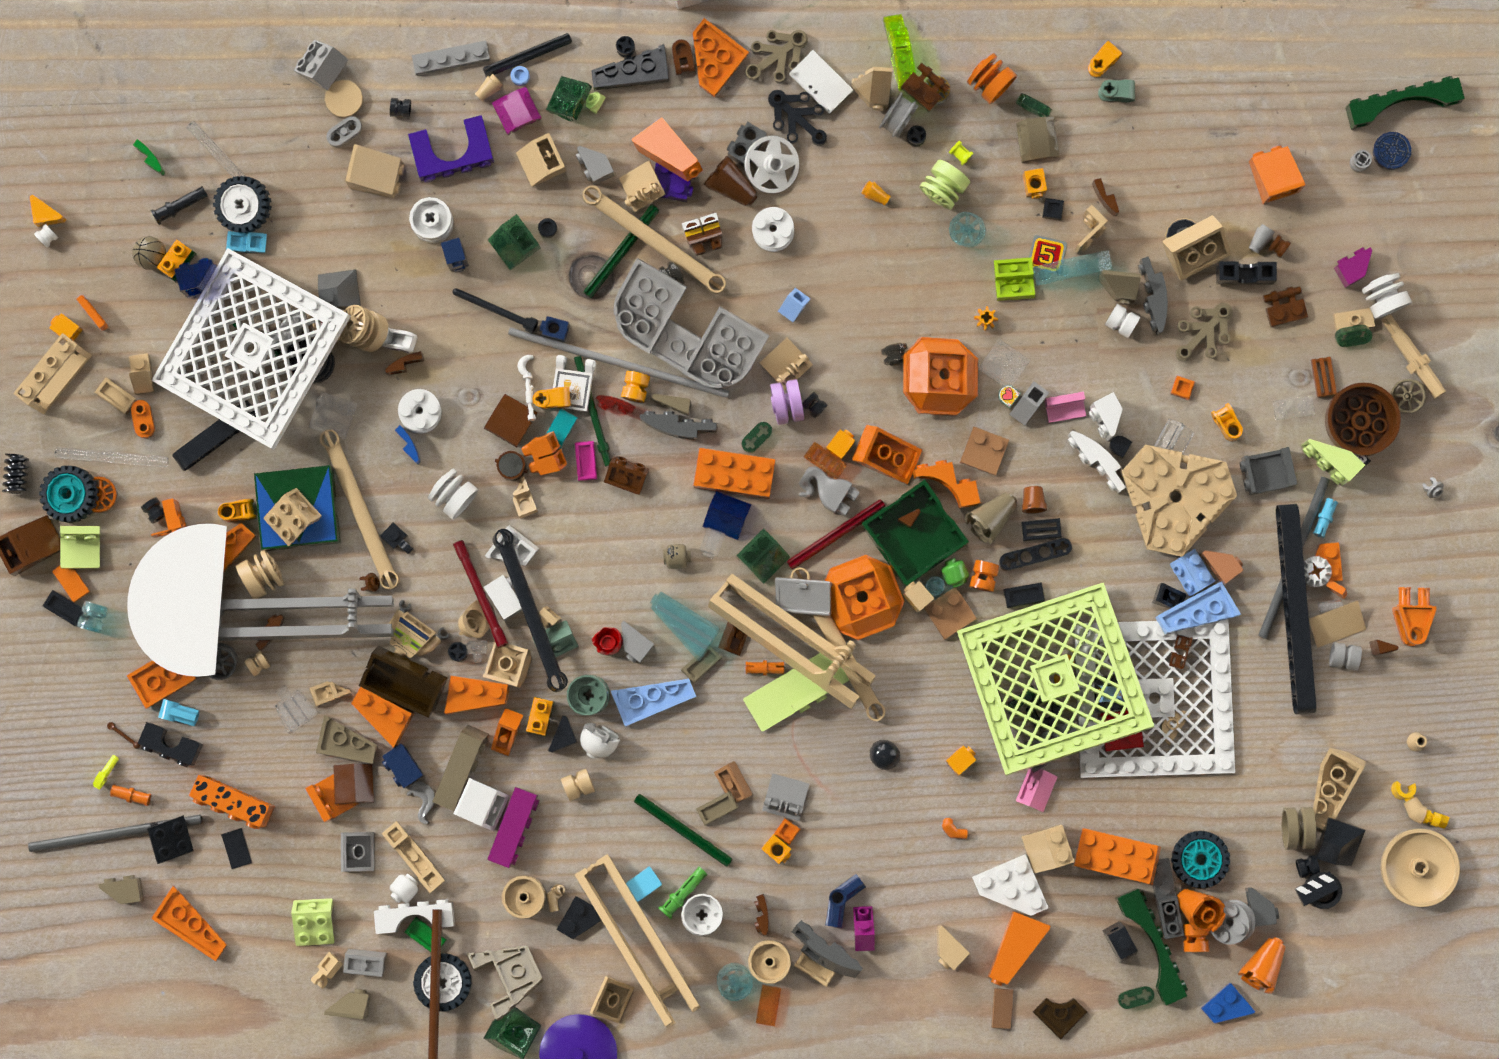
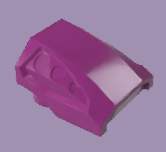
M526 87L492 102L507 135L518 131L521 127L533 124L537 119L538 121L542 119Z

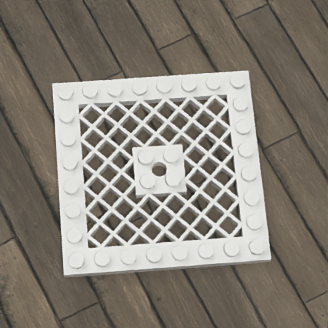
M227 248L152 381L275 450L351 315ZM245 280L252 283L253 285L246 287ZM240 282L241 289L234 291L233 284ZM260 288L268 293L261 295ZM255 290L257 297L249 299L248 292ZM243 294L244 301L237 303L236 296ZM275 296L283 301L276 303ZM231 298L232 305L225 307L223 300ZM270 298L272 305L264 307L263 300ZM258 302L259 309L252 311L250 304ZM290 305L296 307L298 310L291 311ZM246 306L247 313L239 315L238 309ZM285 306L287 313L279 316L278 308ZM273 310L274 318L267 320L266 312ZM233 311L235 318L227 320L226 313ZM305 313H307L308 315H310V316H312V317H314V318H311V319H308V320H307ZM221 315L222 322L215 324L214 317ZM261 315L262 322L255 324L253 317ZM301 315L302 322L294 324L293 317ZM288 319L289 326L282 328L281 321ZM249 320V325L246 323L241 324V321ZM236 323L237 330L230 332L229 325ZM276 323L277 330L270 332L268 325ZM316 323L317 330L309 332L308 325ZM224 327L225 334L218 336L216 329ZM263 327L264 333L258 331L257 329ZM303 327L305 334L297 336L296 329ZM212 331L213 338L206 340L204 333ZM291 331L292 338L285 341L283 333ZM278 335L280 343L275 344L277 341L271 337ZM306 339L307 347L300 349L298 342ZM227 340L228 347L221 349L219 342ZM214 344L216 351L208 353L207 346ZM250 344H254V350L248 353L247 347ZM294 344L295 351L287 353L286 346ZM202 348L203 355L196 357L195 350ZM281 348L283 355L275 357L274 350ZM226 353L225 356L229 360L223 361L222 354ZM217 356L218 363L211 365L210 358ZM296 356L298 363L290 366L289 358ZM205 360L206 367L199 369L197 362ZM284 360L285 368L278 370L277 362ZM237 363L244 366L245 368L238 370ZM192 364L194 371L187 374L185 366ZM232 364L233 372L226 374L225 366ZM272 365L273 372L265 374L264 367ZM220 369L221 376L214 378L212 371ZM252 371L256 374L260 371L261 376L253 378ZM207 373L209 380L201 382L200 375ZM247 373L248 380L241 382L240 375ZM287 373L288 380L280 382L279 375ZM195 377L196 383L190 381L189 378ZM235 377L236 384L229 386L227 379ZM274 377L276 384L268 387L267 379ZM222 381L224 388L216 391L215 383ZM262 381L263 389L256 391L254 383ZM210 385L211 392L203 387ZM249 385L251 393L244 395L242 387ZM237 389L239 397L231 399L230 392ZM277 390L278 397L271 399L270 392ZM225 394L226 400L219 397V395ZM265 394L266 401L259 403L257 396ZM252 398L254 405L246 408L245 400ZM240 402L241 409L233 404ZM267 406L269 414L261 416L260 408ZM255 410L256 417L252 416L248 412Z
M1225 619L1168 634L1163 632L1158 621L1118 622L1126 647L1130 650L1129 656L1134 654L1141 660L1134 667V670L1140 678L1138 681L1151 718H1162L1156 725L1154 724V728L1147 734L1142 731L1143 742L1147 740L1154 746L1148 754L1141 748H1133L1129 754L1123 750H1118L1125 757H1112L1117 750L1112 751L1108 755L1101 749L1104 744L1079 752L1080 778L1235 773L1229 620ZM1093 623L1091 627L1099 630L1097 623ZM1077 625L1074 629V634L1082 637L1086 629ZM1089 631L1085 639L1094 643L1098 635ZM1177 634L1189 638L1193 637L1192 640L1197 639L1189 648L1188 654L1192 652L1198 659L1192 666L1186 661L1185 665L1189 669L1183 676L1175 667L1169 666V663L1165 660L1171 652H1177L1174 650V645L1171 647L1164 640H1176ZM1101 637V639L1099 640V642H1101L1099 646L1102 647L1104 645V642ZM1075 639V649L1078 643L1080 642L1077 639ZM1203 639H1209V644H1207ZM1127 641H1140L1134 648L1127 643ZM1146 641L1158 642L1152 648ZM1199 642L1207 648L1201 656L1193 649ZM1083 643L1079 651L1088 655L1092 646ZM1161 643L1169 649L1163 657L1155 651ZM1141 644H1144L1150 650L1144 657L1136 651ZM1095 649L1091 657L1095 658L1096 655L1101 660L1102 656L1097 652L1098 649ZM1209 651L1210 664L1204 659ZM1151 653L1160 659L1154 667L1146 661ZM1077 655L1075 664L1082 667L1086 658ZM1107 656L1106 659H1105V661H1104V663H1106V664L1112 666V665L1107 661V660L1109 659V656ZM1089 660L1085 669L1095 673L1097 669L1096 663ZM1200 661L1208 667L1202 675L1194 668ZM1162 662L1169 668V671L1164 676L1156 670ZM1142 663L1151 669L1145 676L1136 670ZM1076 669V678H1077V676H1078V674H1079V672H1080V671L1077 670V669ZM1172 671L1180 678L1175 684H1173V678H1166ZM1191 671L1199 677L1193 685L1185 678ZM1209 671L1211 674V683L1204 678L1209 673ZM1083 672L1079 681L1088 685L1092 676ZM1154 672L1160 679L1147 678ZM1201 680L1209 686L1203 694L1195 688ZM1181 681L1190 687L1184 695L1176 689ZM1078 685L1080 692H1077V695L1082 697L1086 688ZM1089 690L1085 699L1094 703V692ZM1192 690L1199 696V699L1194 704L1186 698ZM1210 691L1212 703L1205 697ZM1174 692L1181 697L1175 704ZM1151 693L1159 695L1160 700L1157 704L1150 702L1149 696ZM1202 699L1210 706L1204 713L1196 707ZM1183 700L1190 706L1185 714L1177 708ZM1083 702L1079 711L1089 715L1092 706ZM1193 709L1201 716L1195 723L1187 717ZM1211 710L1213 722L1206 717ZM1175 711L1182 716L1178 721L1179 724L1185 719L1191 725L1186 733L1180 728L1176 729L1182 735L1176 743L1168 737L1173 730L1170 729L1165 734L1158 727L1164 720H1170L1168 717H1175ZM1093 713L1092 717L1098 720V713ZM1078 715V725L1083 727L1086 718ZM1202 719L1211 725L1205 732L1197 727ZM1089 721L1086 728L1097 724L1092 721ZM1170 721V724L1173 726L1172 728H1175L1177 726V723L1174 724L1172 721ZM1193 729L1202 735L1196 742L1188 737V734ZM1212 729L1213 741L1207 736ZM1155 730L1164 736L1157 744L1149 738ZM1204 738L1211 744L1206 752L1198 746ZM1165 739L1173 745L1167 753L1159 747ZM1184 739L1192 745L1186 753L1178 746ZM1175 748L1182 754L1169 756ZM1196 748L1202 755L1189 754ZM1214 748V754H1208ZM1157 749L1164 756L1150 755ZM1136 750L1144 755L1141 757H1131ZM1099 751H1100L1106 758H1099Z

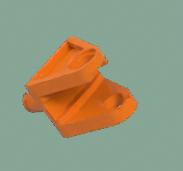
M1398 587L1399 604L1392 608V612L1403 644L1410 647L1422 644L1427 639L1436 612V606L1430 605V588H1418V605L1412 606L1410 605L1411 587ZM1412 632L1416 634V640L1412 638Z

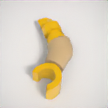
M1398 781L1392 784V794L1399 800H1405L1403 804L1410 819L1419 824L1422 822L1427 824L1429 822L1431 826L1446 828L1450 817L1436 812L1432 813L1431 810L1423 806L1419 799L1413 796L1416 792L1415 783L1407 786V794L1401 791V784Z

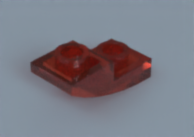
M597 395L595 398L598 402L597 406L604 411L608 409L613 411L616 405L618 406L617 410L624 415L628 413L633 415L636 411L634 405L615 397Z

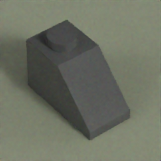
M1245 888L1247 904L1255 915V927L1277 924L1276 919H1279L1278 908H1275L1272 902L1253 888Z

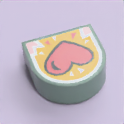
M1006 385L999 390L998 399L1010 409L1021 395V392L1013 386Z

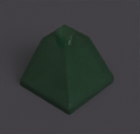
M514 1007L500 1021L497 1022L496 1019L492 1021L483 1039L502 1051L524 1059L541 1025Z

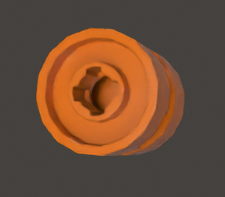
M975 560L973 568L975 575L971 577L969 587L994 592L996 583L994 577L998 574L999 565ZM981 575L986 576V580L981 579Z
M1183 924L1184 936H1186V939L1183 941L1184 952H1209V940L1206 939L1209 932L1202 934L1194 930L1191 924Z

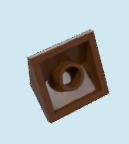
M352 763L333 766L335 804L374 803L372 764Z

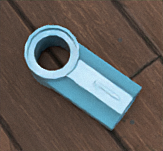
M163 699L158 718L195 726L200 711Z

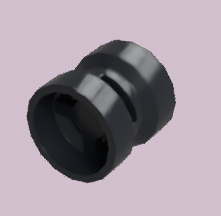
M391 98L390 117L402 115L403 118H410L411 99L401 101L398 98Z
M813 392L802 403V406L811 412V416L816 418L825 410L828 404L825 401H821L819 396Z
M157 497L141 506L143 512L148 513V519L151 524L165 517L164 509L159 506L160 501Z
M1315 855L1308 856L1307 859L1300 858L1295 860L1300 878L1307 877L1311 873L1315 875L1320 872L1319 863Z

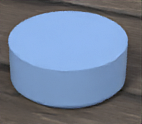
M517 66L511 71V80L515 85L524 86L529 82L530 74L527 68Z

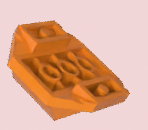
M921 337L904 354L903 393L918 414L955 416L978 396V358L958 339ZM940 370H941V371L944 373V375H945V378H944V379H942V378L940 377V374H939V373H940Z
M863 555L830 568L825 581L832 582L831 617L840 633L853 639L861 640L894 627L905 601L890 565L868 555ZM859 592L866 593L867 601L859 602L857 594Z

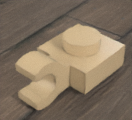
M328 952L317 966L319 971L312 977L311 981L315 985L318 984L320 988H325L328 983L327 978L332 979L343 963L334 954Z

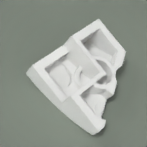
M508 525L506 529L513 535L512 544L520 565L525 566L539 548ZM501 534L497 541L504 545V539ZM493 544L485 556L503 561L499 549Z

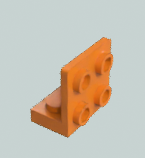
M334 774L315 785L305 788L324 822H329L358 805L335 804Z

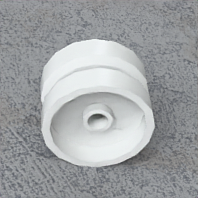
M428 197L421 199L414 204L410 211L409 220L411 227L418 238L426 243L442 242L449 237L453 230L454 221L452 213L447 205L438 198Z

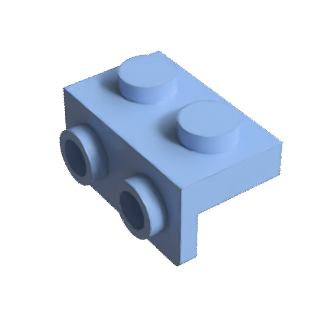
M1196 549L1170 563L1173 572L1189 596L1215 582Z

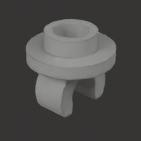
M1431 477L1430 481L1433 485L1429 487L1423 483L1422 486L1429 498H1437L1443 493L1444 485Z

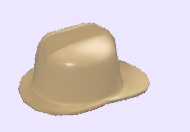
M478 600L471 603L458 620L459 635L469 638H481L490 629Z

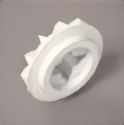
M1313 556L1304 561L1306 584L1320 587L1329 581L1332 570L1331 565L1326 559L1320 556ZM1313 563L1317 567V569L1324 568V570H1322L1319 573V578L1316 576V574H1308L1311 573V571H1313Z

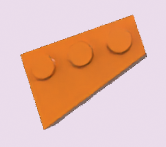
M451 676L444 714L507 705L510 685Z

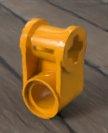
M1107 41L1091 59L1088 66L1089 74L1092 77H1101L1118 61L1123 53L1110 41Z
M557 387L539 390L533 395V403L544 409L571 407L569 387ZM543 396H544V397H546L547 399L544 400L543 403H542V402H540V399H542Z
M1229 403L1225 404V407L1220 410L1211 412L1214 422L1226 440L1233 442L1241 436L1243 428ZM1228 428H1236L1238 434L1236 436L1230 435Z
M254 499L223 503L218 508V515L226 522L256 519L253 510ZM225 508H232L231 516L224 517L223 510Z

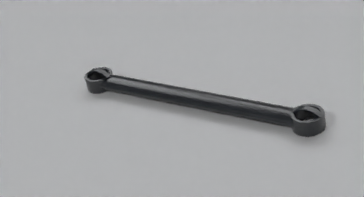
M500 529L493 536V544L501 553L548 677L547 686L553 692H560L568 684L567 676L560 670L512 544L513 535L507 529ZM497 534H502L504 545L497 541ZM552 676L557 678L559 688L553 686L551 682Z

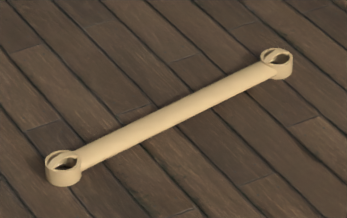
M590 185L584 189L583 200L586 204L596 207L707 286L711 293L719 294L724 290L726 281L722 275L715 274L602 194L598 187ZM588 190H597L600 197L593 196ZM585 194L595 202L588 201L585 197ZM712 278H720L723 281V287L714 282ZM709 283H711L713 286H715V287H716L717 289H719V290H718V291H717V290H713V289L710 287Z
M325 430L320 435V443L325 447L379 573L380 584L385 589H394L399 584V575L394 572L340 445V437L334 430ZM329 432H333L336 435L337 441L335 444H333ZM324 435L326 436V439H327V441H328L330 447L327 446V445H325L324 440H323V439H324ZM389 572L396 576L395 585H393L389 577ZM384 575H385L386 580H387V582H388V584H389L390 587H387V586L384 584V582H383V576H384Z
M796 568L791 573L792 579L794 573L797 574L799 579H803L799 570H802L807 574V580H810L809 572L804 568ZM813 615L829 643L835 647L847 645L831 615ZM844 670L857 695L860 696L859 698L866 709L868 718L872 721L881 720L885 715V708L878 701L871 686H866ZM874 704H878L879 706H881L883 710L882 717L880 716ZM870 706H871L872 710L874 711V713H875L877 719H874V718H872V717L870 716V714H869V707H870Z

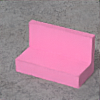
M1084 392L1046 398L1044 402L1048 423L1086 417Z
M1029 768L1016 801L1044 812L1057 776L1042 769L1033 773Z

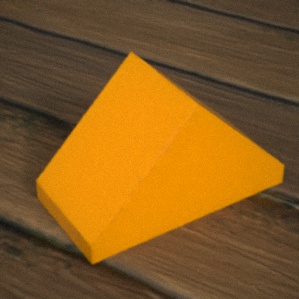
M34 195L30 196L33 222L37 227H42L44 224L48 226L65 223L67 219Z

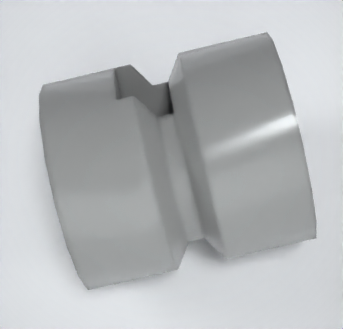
M1333 642L1329 666L1342 668L1345 665V668L1348 670L1358 671L1362 656L1361 646L1349 645L1346 648V645L1343 643Z

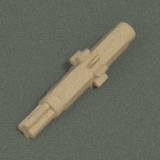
M1387 315L1381 321L1392 335L1391 338L1408 361L1409 364L1406 368L1410 374L1414 372L1417 374L1434 399L1443 395L1446 390L1428 364L1431 360L1427 354L1421 355L1392 315Z

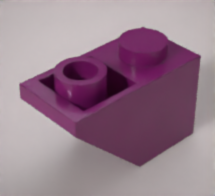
M1362 247L1354 252L1355 256L1351 258L1346 256L1337 261L1338 265L1334 270L1345 288L1365 277L1372 254L1371 247L1366 250Z
M872 906L853 907L855 951H875Z

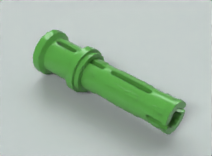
M698 866L675 894H670V898L665 904L658 908L668 918L672 919L674 912L683 906V901L708 874Z

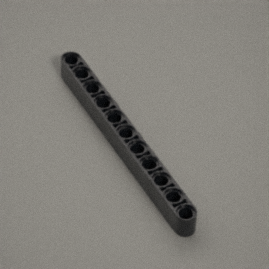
M1297 504L1277 505L1275 513L1292 706L1296 715L1315 713L1317 708L1299 507Z

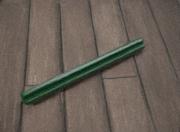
M653 204L650 205L639 220L648 226L659 213V209ZM631 232L628 233L585 288L584 294L589 298L594 296L637 241V236Z
M638 794L634 799V803L724 866L728 867L732 862L730 856L643 795Z

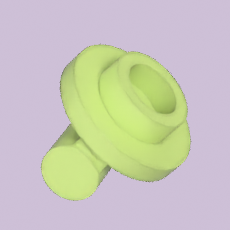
M599 92L591 93L586 99V107L597 114L606 97Z

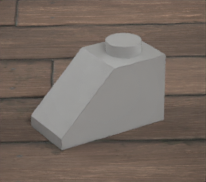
M623 621L621 627L624 650L628 653L626 657L633 663H636V661L641 663L654 644Z

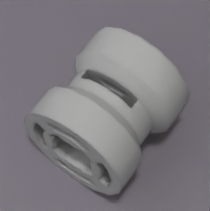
M1366 150L1357 151L1350 159L1351 169L1356 172L1365 171L1372 162L1371 154Z

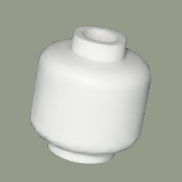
M409 874L399 875L390 885V891L392 892L390 896L398 903L401 901L408 903L418 892V882Z

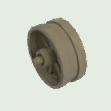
M1403 379L1397 382L1391 391L1394 399L1395 396L1403 397V400L1398 404L1400 412L1414 413L1420 410L1427 400V391L1424 385L1415 379ZM1404 382H1411L1409 391L1403 385ZM1415 383L1421 388V390L1413 392ZM1399 385L1404 391L1403 394L1395 393ZM1423 392L1422 401L1415 398V395ZM1411 400L1417 402L1420 405L1417 408L1412 409ZM1406 401H1408L1409 410L1401 408Z

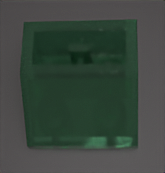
M517 214L503 223L488 239L509 270H512L541 249L537 240Z
M763 528L736 555V558L765 584L790 556Z

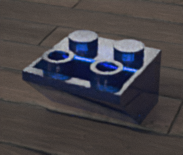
M202 258L197 261L198 263L192 265L184 263L179 265V268L174 269L180 292L187 298L203 292L218 266L212 259Z

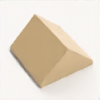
M606 975L590 1013L619 1023L634 987Z

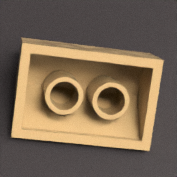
M1213 215L1162 241L1166 255L1181 281L1231 255L1224 228Z

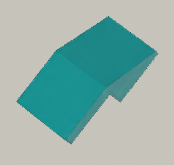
M563 409L559 410L547 433L554 431L560 445L558 449H562L578 418Z

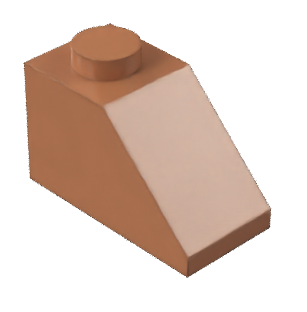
M1204 551L1200 554L1220 582L1222 581L1223 585L1243 571V563L1237 556L1234 558L1231 554Z

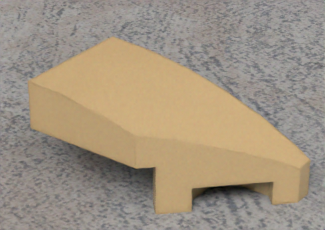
M522 476L517 489L513 493V502L519 518L538 512L527 481Z
M328 681L309 688L316 707L351 693L349 689Z

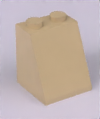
M354 144L345 182L353 190L395 198V194H398L400 191L401 183L398 181L400 175L403 176L405 165L399 157Z
M1055 825L1021 836L1033 873L1055 869L1075 862L1063 825Z

